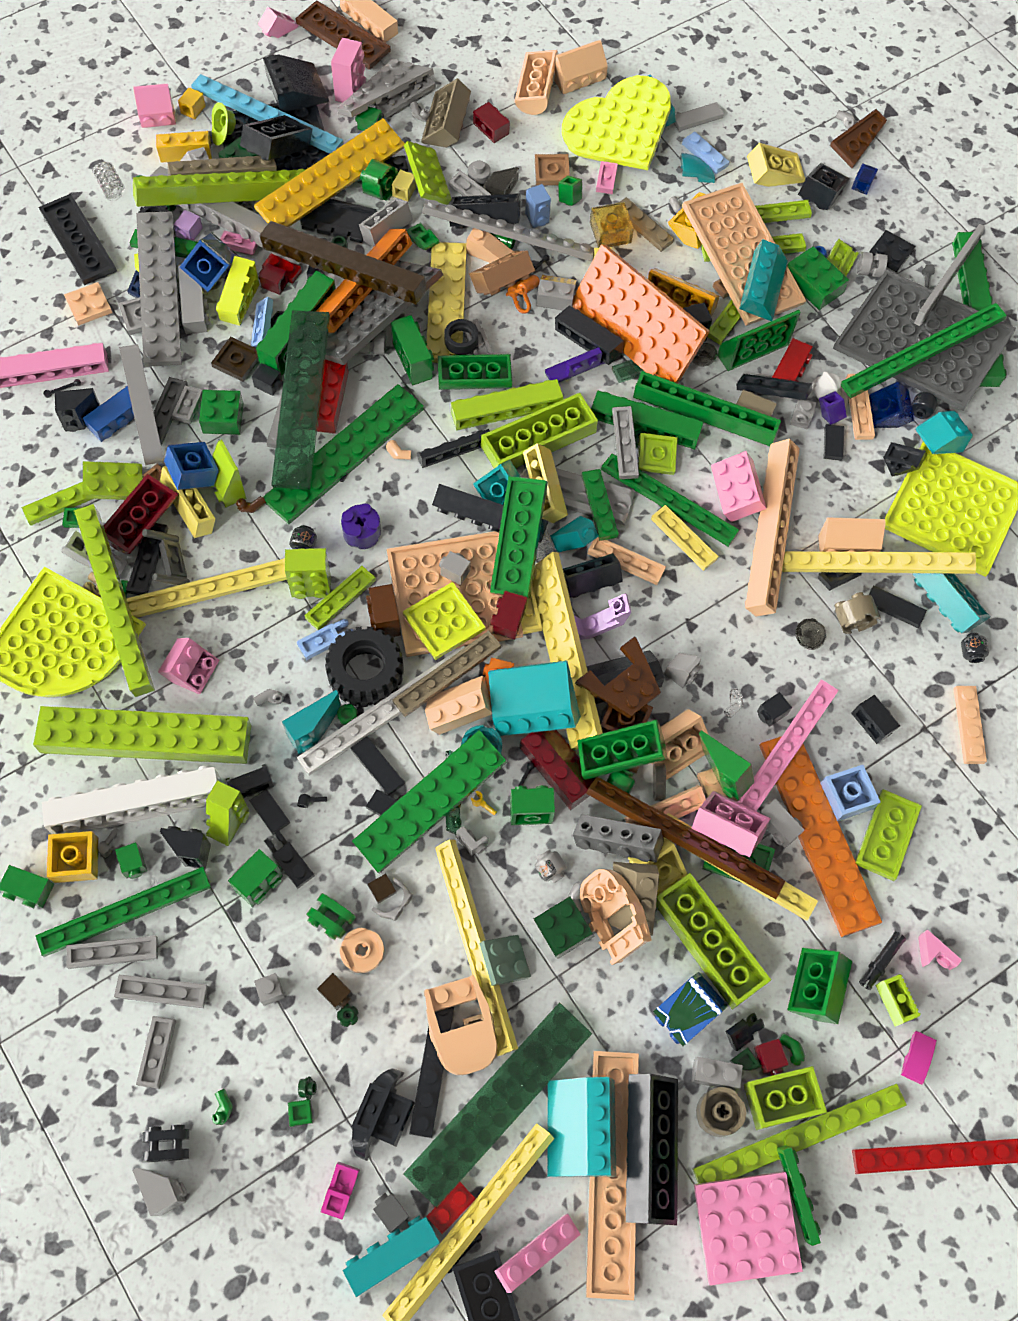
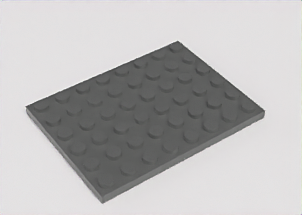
M886 269L835 342L833 349L871 367L979 311L942 295L923 324L918 326L914 324L916 317L933 290ZM1000 322L893 378L922 392H929L937 399L964 411L1009 342L1016 328Z

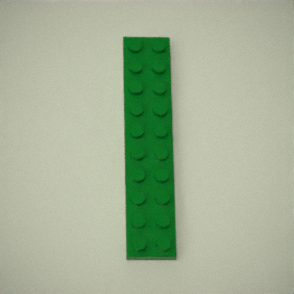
M397 384L265 494L263 498L266 501V505L287 524L292 523L340 482L344 475L353 471L424 410V405Z

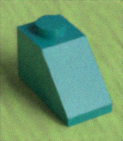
M582 516L577 517L550 535L557 552L584 547L599 537L592 520Z

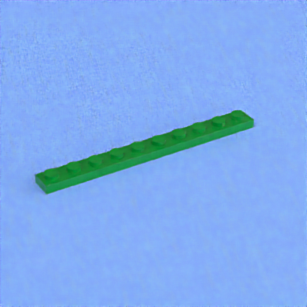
M994 303L841 381V387L851 399L1004 321L1007 315L997 303Z

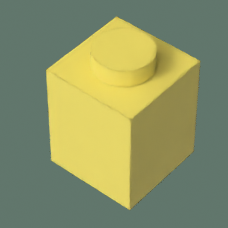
M400 170L392 183V196L408 202L416 189V181L412 173Z

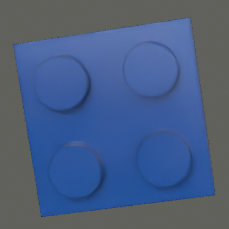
M205 442L168 445L164 462L177 490L214 486L219 470Z

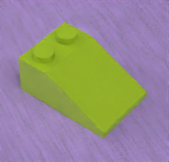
M221 439L218 441L212 455L219 471L214 486L210 487H215L216 492L214 493L218 502H223L227 508L236 504L238 499L247 498L239 470Z

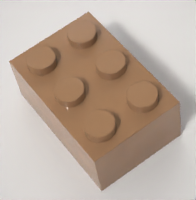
M526 250L512 252L469 273L477 293L494 295L500 292V288L504 286L506 288L513 286L518 279L524 280L529 278L530 273L534 272L535 269Z

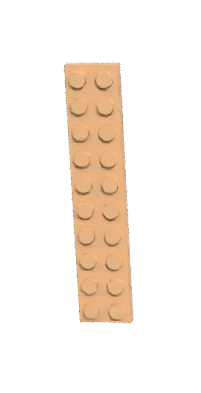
M593 1052L592 1077H610L615 1080L616 1177H589L586 1298L634 1300L636 1223L626 1222L625 1207L629 1074H638L639 1054Z

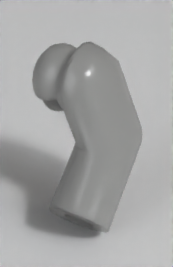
M838 110L835 118L843 121L847 129L856 124L853 115Z
M267 689L253 699L257 706L265 702L281 704L284 696L279 691Z

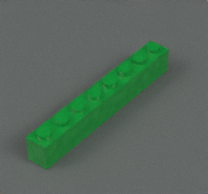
M643 371L635 385L633 395L635 399L689 418H696L705 424L767 446L773 443L781 423L779 419Z

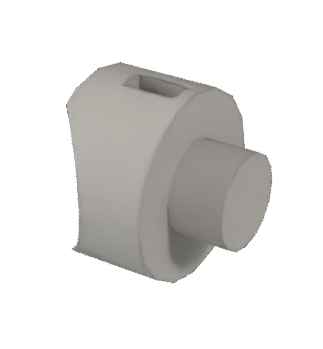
M481 160L472 162L468 167V177L477 184L489 183L490 166Z

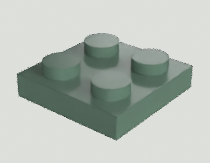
M519 935L485 940L479 943L491 986L525 980L531 977Z

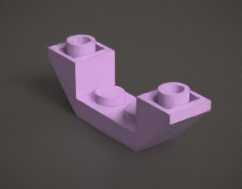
M625 593L609 600L610 608L584 619L574 616L580 640L591 639L624 625L632 613L628 595Z

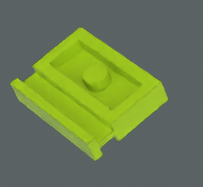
M838 239L827 259L847 276L859 253H855L852 251L853 248Z

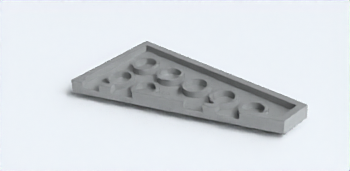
M396 59L390 60L388 64L381 68L379 72L372 76L371 79L337 108L338 114L354 117L366 111L368 105L379 104L382 102V98L386 96L390 98L409 88L410 83H419L422 81V77L434 75L433 68L415 65L411 62L405 63Z

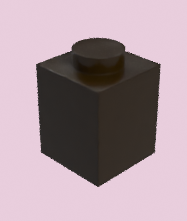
M334 973L317 988L318 992L336 1010L340 1007L344 1009L352 1001L350 998L353 995L351 990Z

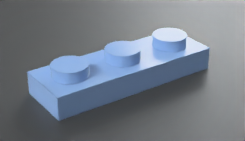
M696 132L683 139L682 145L708 164L715 174L728 167L729 161Z
M266 297L256 305L251 346L254 348L265 338L271 327L273 299L270 297Z

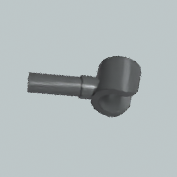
M933 264L926 265L922 270V275L925 276V287L929 288L930 275L935 273Z

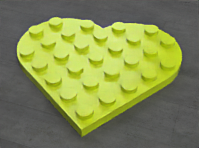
M636 75L626 78L612 87L606 98L593 97L573 106L566 114L562 123L563 140L568 149L577 156L649 170L670 114L671 98L669 91L662 82L649 76Z

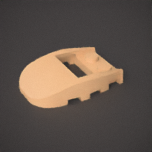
M599 869L583 881L580 888V900L584 912L589 914L591 920L588 925L591 931H595L601 941L598 943L602 950L608 949L612 957L610 961L612 965L623 962V959L645 943L652 941L643 906L630 885L619 873L613 870ZM625 905H630L634 915L631 917L633 923L614 936L607 919Z
M471 975L470 977L438 987L425 989L424 997L426 999L429 1034L445 1069L455 1075H467L487 1068L497 1055V1038L492 1013L475 976ZM478 999L483 1021L440 1033L435 1012Z

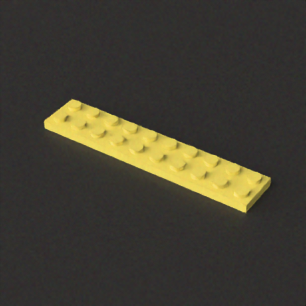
M551 552L535 565L532 586L550 663L568 661L581 718L575 728H566L571 749L577 750V740L600 735L603 732L594 696L587 689L580 688L575 684L588 671L558 552Z

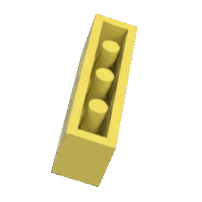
M537 443L525 450L523 455L529 479L546 480L548 482L542 519L555 523L566 517L568 513L551 450Z
M163 466L160 482L178 493L179 496L173 504L193 537L197 538L212 534L215 517L197 488L177 490L167 467Z

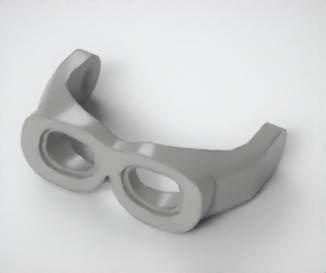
M394 878L392 881L401 887L404 892L401 905L397 909L386 913L381 912L375 907L371 910L382 918L396 921L401 915L403 908L411 901L413 894L409 892L402 882Z

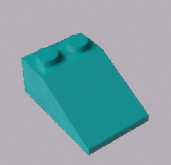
M337 690L282 721L286 735L299 755L319 742L336 717L337 711L341 706Z

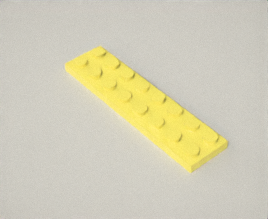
M439 242L431 249V267L441 269L443 276L429 288L426 347L433 353L434 360L432 363H438V356L456 355L446 348L444 332L446 326L451 321L464 319L466 243ZM463 331L455 332L451 335V339L457 343H463Z

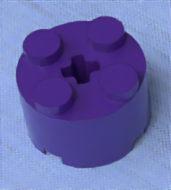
M369 504L354 505L342 513V532L344 540L348 545L358 547L359 549H368L378 542L381 535L380 517L377 511Z

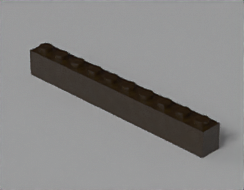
M270 221L259 235L262 246L267 251L275 252L283 257L291 258L313 268H318L327 273L340 276L343 279L356 282L359 285H364L373 290L386 293L389 296L397 297L405 302L417 305L427 291L425 276L279 223Z

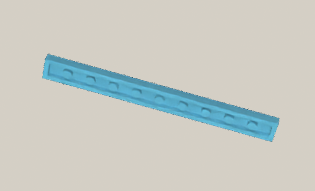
M202 74L191 84L192 89L203 93L204 96L223 103L258 121L286 115L312 128L310 145L327 153H332L344 145L343 139Z

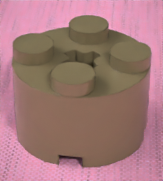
M863 592L852 595L850 600L840 601L834 605L836 616L845 634H851L853 629H858L859 632L876 625L878 623L877 619L881 620L873 597L871 595H864Z
M718 1087L705 1093L698 1101L696 1107L698 1124L705 1132L712 1136L724 1137L738 1131L745 1122V1104L739 1095L730 1088ZM720 1107H722L721 1110L725 1112V1115L721 1117L719 1113H717V1109H719Z

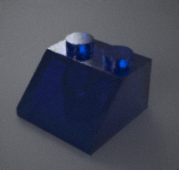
M899 381L869 394L874 428H899L914 421L909 390Z

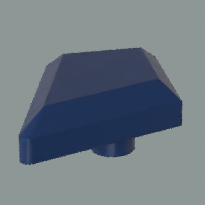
M137 270L127 290L128 294L135 298L140 297V281Z

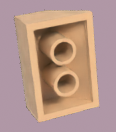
M601 40L556 55L554 82L562 94L606 79L608 65Z
M828 517L818 535L819 552H880L883 544L885 519Z
M484 676L442 691L427 701L425 712L430 730L440 735L492 715L491 700Z
M689 709L660 727L665 741L667 759L651 764L665 781L704 756L699 732L701 730L706 734L708 732L702 716Z

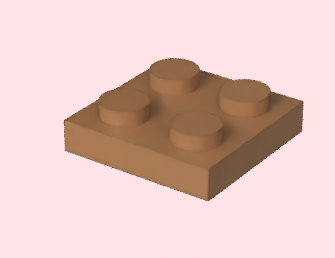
M535 154L536 185H559V181L568 175L570 176L568 154Z

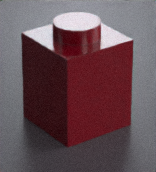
M267 263L264 269H261L258 278L261 288L280 295L288 283L286 270Z
M779 1038L754 1047L758 1061L762 1065L763 1074L770 1072L771 1076L784 1072L783 1067L789 1065Z

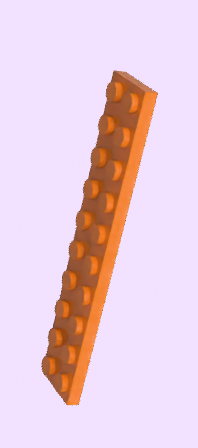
M781 737L760 743L759 747L765 760ZM802 744L775 784L784 805L788 809V813L802 823L804 831L798 838L842 938L882 923V920L820 784L821 782L806 748Z

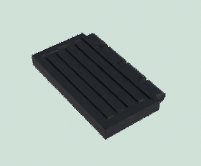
M329 199L301 218L300 222L303 230L315 232L317 228V233L331 236L332 232H334L333 237L342 236L345 240H348L350 236V241L363 243L359 224L376 213L377 209Z

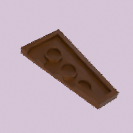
M875 109L835 138L829 146L853 168L885 125L887 119Z

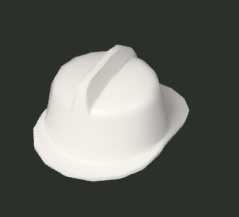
M826 371L822 376L817 377L813 381V392L818 399L836 391L844 399L845 407L847 406L848 396L841 387L839 376Z

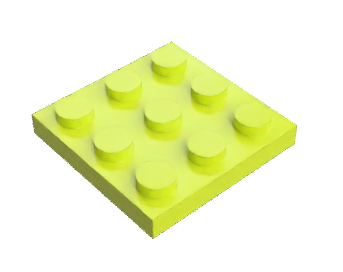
M453 582L403 611L404 617L435 660L482 633L486 628Z

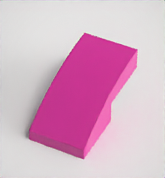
M915 1031L912 1034L909 1052L904 1058L901 1075L922 1085L927 1076L937 1040Z
M341 1162L336 1164L320 1211L321 1213L343 1220L360 1169Z

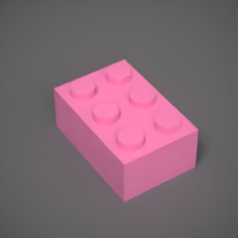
M342 38L332 58L331 66L335 101L343 103L366 83V77H364L365 64H363L364 51L362 50L361 42Z
M746 451L711 465L723 513L731 522L767 509L754 461Z
M713 791L700 806L692 829L716 840L721 845H726L736 850L741 855L750 857L762 840L771 818Z

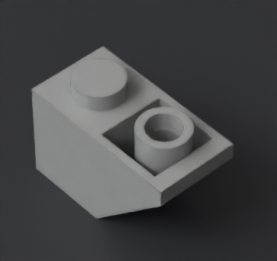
M678 653L666 667L664 674L684 688L687 683L691 685L696 679V674L700 670L699 664L701 659L697 656Z

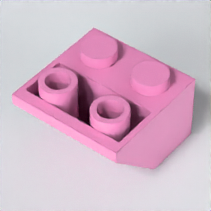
M177 638L158 673L176 685L201 694L220 660L192 639Z

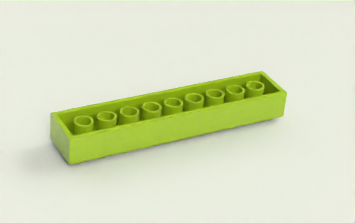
M40 706L33 746L39 753L247 764L252 725L248 717Z

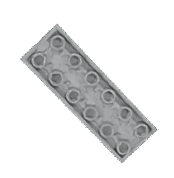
M526 466L522 478H529ZM556 468L566 509L592 516L581 475ZM604 482L615 523L625 526L635 492L629 488Z

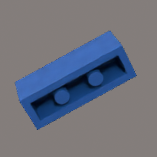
M128 386L83 417L87 428L101 442L110 438L113 433L125 427L128 422L135 418Z

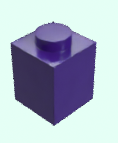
M836 391L819 398L822 417L830 425L847 418L845 401Z

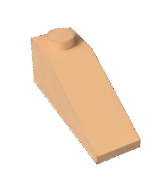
M473 228L467 238L466 254L489 263L514 252L486 231Z

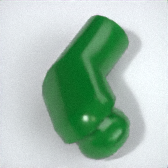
M225 1089L215 1093L219 1107L216 1113L212 1115V1122L216 1125L225 1124L233 1110V1105Z

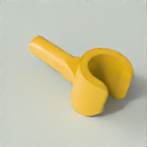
M475 791L480 799L474 800L470 797L472 804L476 807L482 806L492 815H495L497 811L484 801L480 791Z

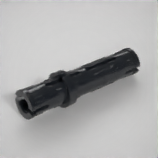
M895 931L875 961L870 962L868 965L869 969L862 979L859 980L860 985L863 987L869 980L865 989L871 990L878 978L885 974V968L906 941L903 935L898 939L899 932Z

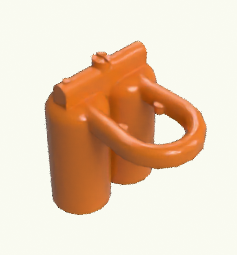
M531 275L524 280H518L515 282L516 284L508 288L506 296L513 298L516 309L522 314H526L531 310V303L527 293L539 286L540 279L536 275ZM520 294L523 295L524 301L527 304V309L525 310L520 307L517 296Z

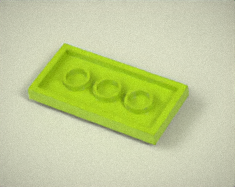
M407 141L404 144V148L421 198L435 200L441 204L448 205L452 198L435 149Z
M882 789L879 794L880 803L874 808L855 862L857 866L895 881L922 805Z

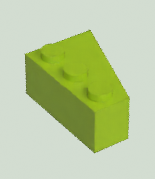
M218 780L206 798V814L210 816V820L207 819L206 825L210 827L206 832V836L229 846L241 823L244 824L247 821L249 808L240 791Z

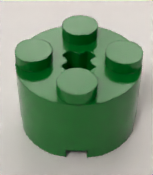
M372 159L366 169L362 170L360 174L363 193L380 200H389L392 197V183L398 174L397 169L389 164Z

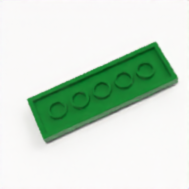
M508 476L490 593L503 595L504 591L530 598L548 485L546 480Z

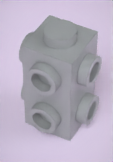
M774 799L771 803L766 801L759 807L760 814L771 818L766 830L773 835V839L777 844L786 848L803 833L802 823L788 813L787 807L782 802Z

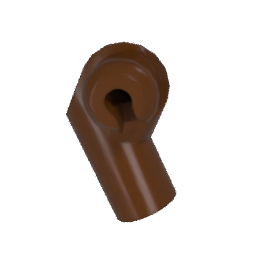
M259 496L253 502H246L243 498L238 499L236 502L237 509L240 512L254 513L266 504L262 496Z

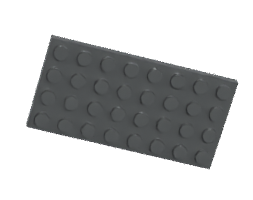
M400 260L395 263V266L425 276L427 290L443 276L441 269ZM372 290L335 333L319 332L316 328L312 335L303 340L299 348L303 353L345 365L412 303L389 296L378 290Z

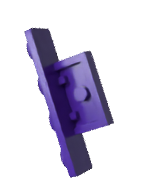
M598 347L545 369V374L549 380L557 379L558 383L605 364L601 361L602 351Z

